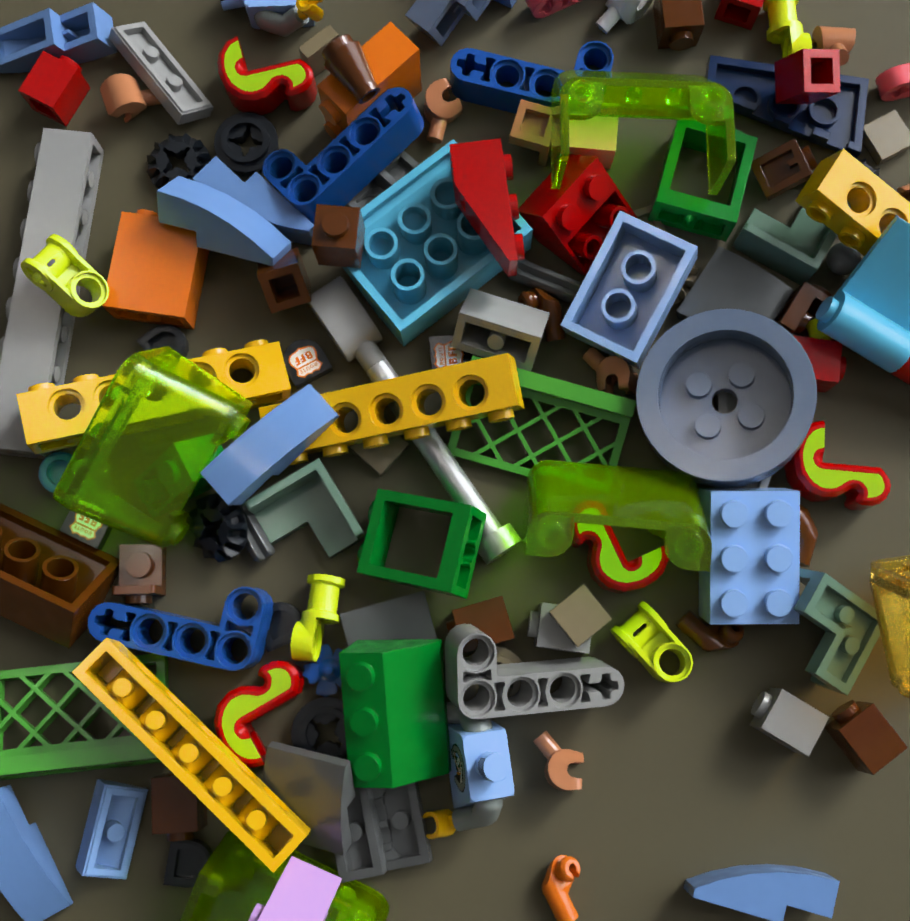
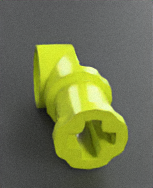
M764 0L762 6L763 10L768 13L769 28L766 31L767 41L772 44H781L782 57L789 56L801 49H812L810 34L803 33V25L797 20L796 5L799 0Z
M311 574L307 576V583L310 585L307 610L302 611L301 621L295 623L291 636L290 646L293 660L317 662L321 652L325 624H340L341 617L337 614L340 589L345 588V579L327 574Z

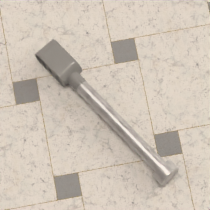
M341 276L311 294V302H308L310 308L347 362L356 358L372 382L399 377L377 346V343L383 340L379 330ZM396 401L389 403L388 406L396 418H398L400 414L398 403ZM435 428L429 429L430 436L412 441L454 502L472 505L487 514L478 553L488 565L510 551L522 540L510 523L501 526Z

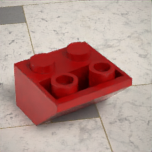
M567 154L519 207V214L533 229L532 234L537 241L581 275L585 276L619 211L638 218L599 159L595 156Z

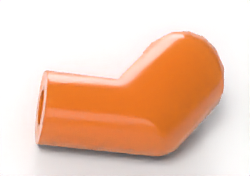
M559 855L555 857L548 866L541 886L556 921H575L579 917L568 895L574 878L579 877L581 872L579 862L572 856Z

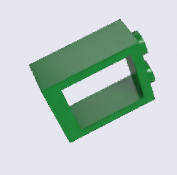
M679 116L669 140L648 220L652 222L653 220L659 221L663 225L726 242L737 224L758 137L747 135L738 129H725L706 124L703 120L697 118L688 119ZM681 146L738 162L727 205L670 189Z
M378 488L375 500L371 503L368 511L369 525L365 541L358 550L357 560L359 564L357 573L377 580L467 599L487 514L468 504ZM399 507L452 516L437 578L384 567Z

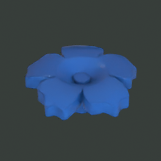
M329 644L321 647L320 656L316 663H309L303 666L304 672L302 674L308 678L310 684L318 682L316 694L323 697L336 694L338 691L337 685L342 688L339 652L342 649L337 648L333 654Z

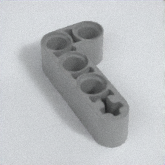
M465 623L456 625L446 636V694L451 703L470 719H487L605 707L617 702L624 692L625 684L621 673L596 657L588 656L497 664V649L494 641L475 626ZM472 639H477L478 647L475 653L469 657H463V648L466 643ZM562 676V683L559 689L550 693L553 681ZM520 680L519 691L514 696L507 697L510 685ZM478 684L479 689L476 696L472 700L463 701L467 688Z

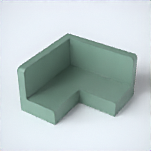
M803 207L800 208L790 227L754 208L732 247L795 283L802 285L818 270L837 234L825 224L811 219Z
M319 458L244 502L248 511L255 515L264 533L273 545L310 524L327 555L332 559L366 537L353 512Z
M800 568V582L806 587L794 610L825 631L805 671L812 675L810 680L816 685L848 696L889 618L828 574Z

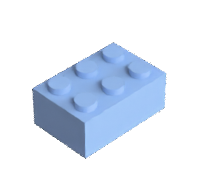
M619 211L560 326L566 334L606 354L620 357L629 365L639 369L697 260L698 246L625 212Z
M699 488V616L710 625L799 624V613L794 610V607L799 600L800 491L788 488Z

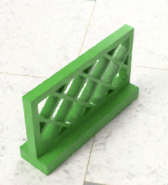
M472 355L471 361L481 359V357ZM517 368L522 398L532 400L540 414L539 416L518 427L514 419L509 420L514 430L493 442L481 422L484 418L471 420L472 425L478 424L488 442L486 446L475 452L457 448L462 430L452 431L448 449L453 456L608 499L630 419L634 414L636 400ZM474 384L467 389L465 395L466 402L469 406H472L470 398L472 395ZM539 402L555 407L544 413ZM560 409L572 411L580 427L558 438L547 416ZM580 414L594 417L595 419L585 424ZM543 420L554 442L533 453L521 431ZM600 420L619 424L614 442L599 450L588 427ZM583 431L594 453L573 464L561 442ZM517 434L529 456L514 464L502 460L495 445ZM557 445L569 467L555 475L544 473L535 457ZM491 448L497 459L480 454ZM612 449L609 462L607 464L602 454ZM598 457L606 471L601 489L584 484L576 468ZM529 460H532L537 470L522 467L520 465ZM572 471L577 482L561 478V476Z
M158 654L137 655L136 657L145 666L156 665V677L169 689L168 657ZM81 662L0 671V781L162 762L72 673ZM65 675L74 685L56 703L43 689L55 676ZM42 677L36 684L31 680V678ZM22 680L31 690L13 708L5 701V681ZM82 690L96 705L78 723L64 709ZM39 696L53 709L34 727L21 713ZM4 710H6L9 713L5 718ZM104 710L118 722V725L106 738L96 739L86 728ZM60 715L74 729L62 743L52 744L42 733ZM16 720L30 734L17 748L3 750L4 732ZM124 729L131 734L130 736L118 737ZM80 735L87 739L86 741L74 742ZM36 740L42 744L41 746L30 747Z

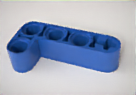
M601 41L587 42L578 52L572 73L486 51L464 48L456 52L451 59V90L457 98L463 101L515 114L521 99L560 110L558 124H567L570 109L601 111L614 54L606 43ZM595 65L599 67L600 70H591L586 66ZM510 82L513 83L514 86L503 87L499 85V83ZM548 91L553 96L543 97L538 92ZM585 100L591 106H581L576 101Z
M403 87L388 89L307 165L293 152L287 149H279L269 154L264 160L262 166L263 174L269 183L295 209L300 211L314 224L316 204L345 206L418 138L424 128L423 117L407 89Z
M255 587L236 588L227 596L221 621L218 624L138 605L104 602L91 610L87 626L90 634L101 642L105 638L120 641L127 648L224 670L238 671L252 668L261 661L272 620L274 603L272 597L263 589ZM253 595L258 602V610L252 618L248 619L243 615L241 606L247 596ZM112 616L116 620L132 622L130 628H116L115 625L110 624ZM155 620H158L163 627V635L157 643L151 639L149 634L151 624ZM196 629L201 630L205 636V645L200 652L194 651L190 644V637ZM238 638L243 639L248 647L247 656L242 662L236 661L231 653L233 642Z

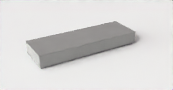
M145 21L111 27L109 40L178 125L210 117L214 106Z

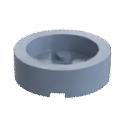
M716 309L698 313L680 321L656 341L640 369L636 388V404L640 423L647 441L654 453L667 467L700 485L716 488H735L754 484L768 478L792 459L805 440L814 418L817 404V383L807 353L797 339L783 326L751 311ZM721 391L731 393L738 400L736 408L730 413L722 414L717 412L712 405L713 398Z

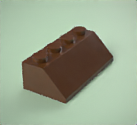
M0 503V616L70 648L88 628V617L91 610L104 602L119 572V559Z

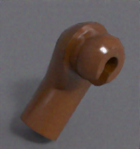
M539 288L523 291L518 297V303L550 313L545 327L546 342L565 339L566 333L560 326L563 321V315L559 301Z
M688 610L676 624L677 628L707 652L732 649L739 644L744 636V628L741 624H705L691 610Z

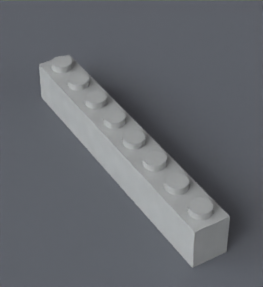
M43 128L41 142H38L35 147L34 180L29 182L27 189L29 201L27 219H23L20 227L21 252L20 257L15 259L13 265L14 290L13 295L8 298L6 303L8 322L5 336L0 339L1 455L45 459L52 454V451L35 455L27 446L16 394L28 392L30 386L40 383H53L55 386L64 385L75 316L67 313L44 290L31 282L22 271L21 262L26 258L32 259L46 246V239L52 234L59 235L67 240L76 249L78 254L86 260L104 156V149L91 132ZM52 259L49 263H47V266H52L55 263V260ZM76 286V293L78 296L80 294L81 286Z

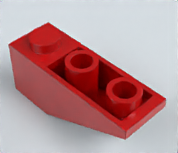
M501 138L449 144L455 203L508 277L516 276L518 260L525 259L522 233L514 234L512 220L519 219L517 194H509L507 181L513 180L511 154H503Z

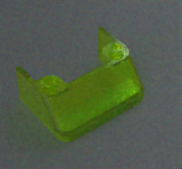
M567 70L560 73L554 81L551 93L552 189H560L569 158V120H587L596 116L696 120L705 124L709 195H718L736 162L733 98L724 86L700 75Z

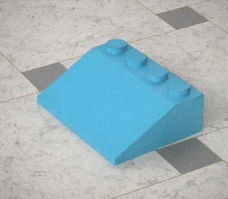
M454 139L361 208L365 225L361 268L343 267L378 317L403 347L464 301L470 288L478 290L503 270L455 203L449 144H457ZM519 214L518 220H512L514 234L522 233L524 251L526 253L531 249L533 229Z

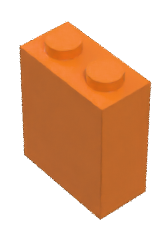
M391 21L362 46L374 80L380 88L379 93L366 103L359 104L356 98L332 74L328 75L317 85L321 100L319 108L326 121L324 128L333 140L388 89L403 87L411 93L413 98L422 91L420 49Z
M139 209L137 213L122 211L107 278L109 296L102 306L116 319L158 325L170 324L179 328L194 330L210 250L197 247L196 231L160 223L158 213L145 209Z

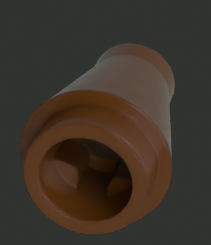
M345 34L334 39L322 51V56L325 59L324 67L356 98L359 104L368 102L379 93L380 88L374 80L359 41H353L349 34Z

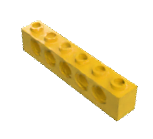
M844 148L819 162L795 200L806 209V213L811 219L825 224L838 235L839 240L844 245L856 249L863 256L867 254L896 215L910 223V202Z
M260 339L246 343L242 349L227 351L226 348H214L205 351L202 357L185 360V357L175 356L162 360L158 366L143 368L140 365H130L116 371L117 374L99 377L97 374L80 375L72 380L73 383L59 386H55L53 383L35 384L28 388V392L19 393L16 396L26 444L36 455L283 402L290 397L291 386L279 341L269 343L268 340ZM237 369H247L252 372L254 377L246 383H239L231 378V374ZM197 377H204L212 382L210 388L203 392L193 391L188 386ZM154 386H163L169 390L168 395L160 401H152L146 397L149 389ZM111 395H121L126 398L124 404L116 410L103 408V403ZM74 403L81 406V410L76 417L69 420L59 418V413L65 405Z
M509 353L320 394L339 417L290 465L308 462V454L323 452V457L344 455L349 453L348 446L363 443L364 449L389 445L388 438L404 434L405 440L425 438L430 436L429 429L446 426L447 432L464 430L472 427L471 420L488 417L489 423L514 419V411L525 409L515 358ZM473 384H482L485 391L483 400L476 406H469L465 399L467 389ZM438 392L442 399L441 408L437 413L428 415L424 408L425 400L430 394ZM396 401L400 408L399 417L395 422L388 424L384 419L385 407L389 403ZM281 403L259 407L260 419ZM354 410L358 415V424L353 431L348 433L344 427V418L350 411Z
M105 638L72 671L273 873L307 837L311 829L120 641Z

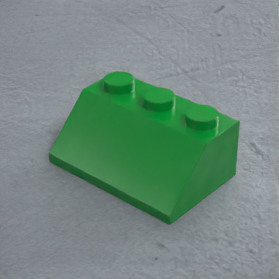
M442 639L357 640L339 652L347 760H350L354 787L396 788L450 773L451 758Z

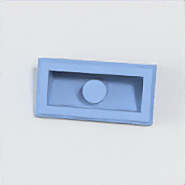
M97 779L76 861V869L81 876L127 879L148 792L147 788Z

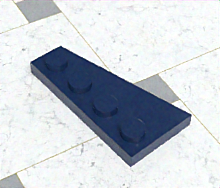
M710 55L706 67L702 99L832 151L838 152L844 148L853 157L857 158L862 149L869 79L840 74L841 92L812 104H776L774 64Z

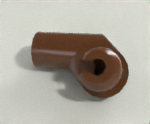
M800 505V566L809 567L818 538V530L809 510Z

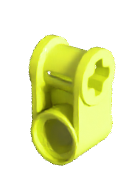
M50 235L46 239V246L32 259L26 258L21 262L22 271L30 281L44 290L72 316H88L108 299L109 287L104 277L96 272L78 254L76 249L59 235ZM54 259L55 263L48 267L47 263ZM76 286H82L90 292L92 297L91 303L79 298L76 293Z
M641 601L637 605L638 611L620 627L615 625L610 629L617 641L656 680L664 683L679 682L687 678L691 673L693 659L688 648L671 632L665 621L646 602ZM645 623L646 626L634 637L633 633ZM666 650L674 652L680 661L679 670L672 676L663 672L659 664L660 656Z

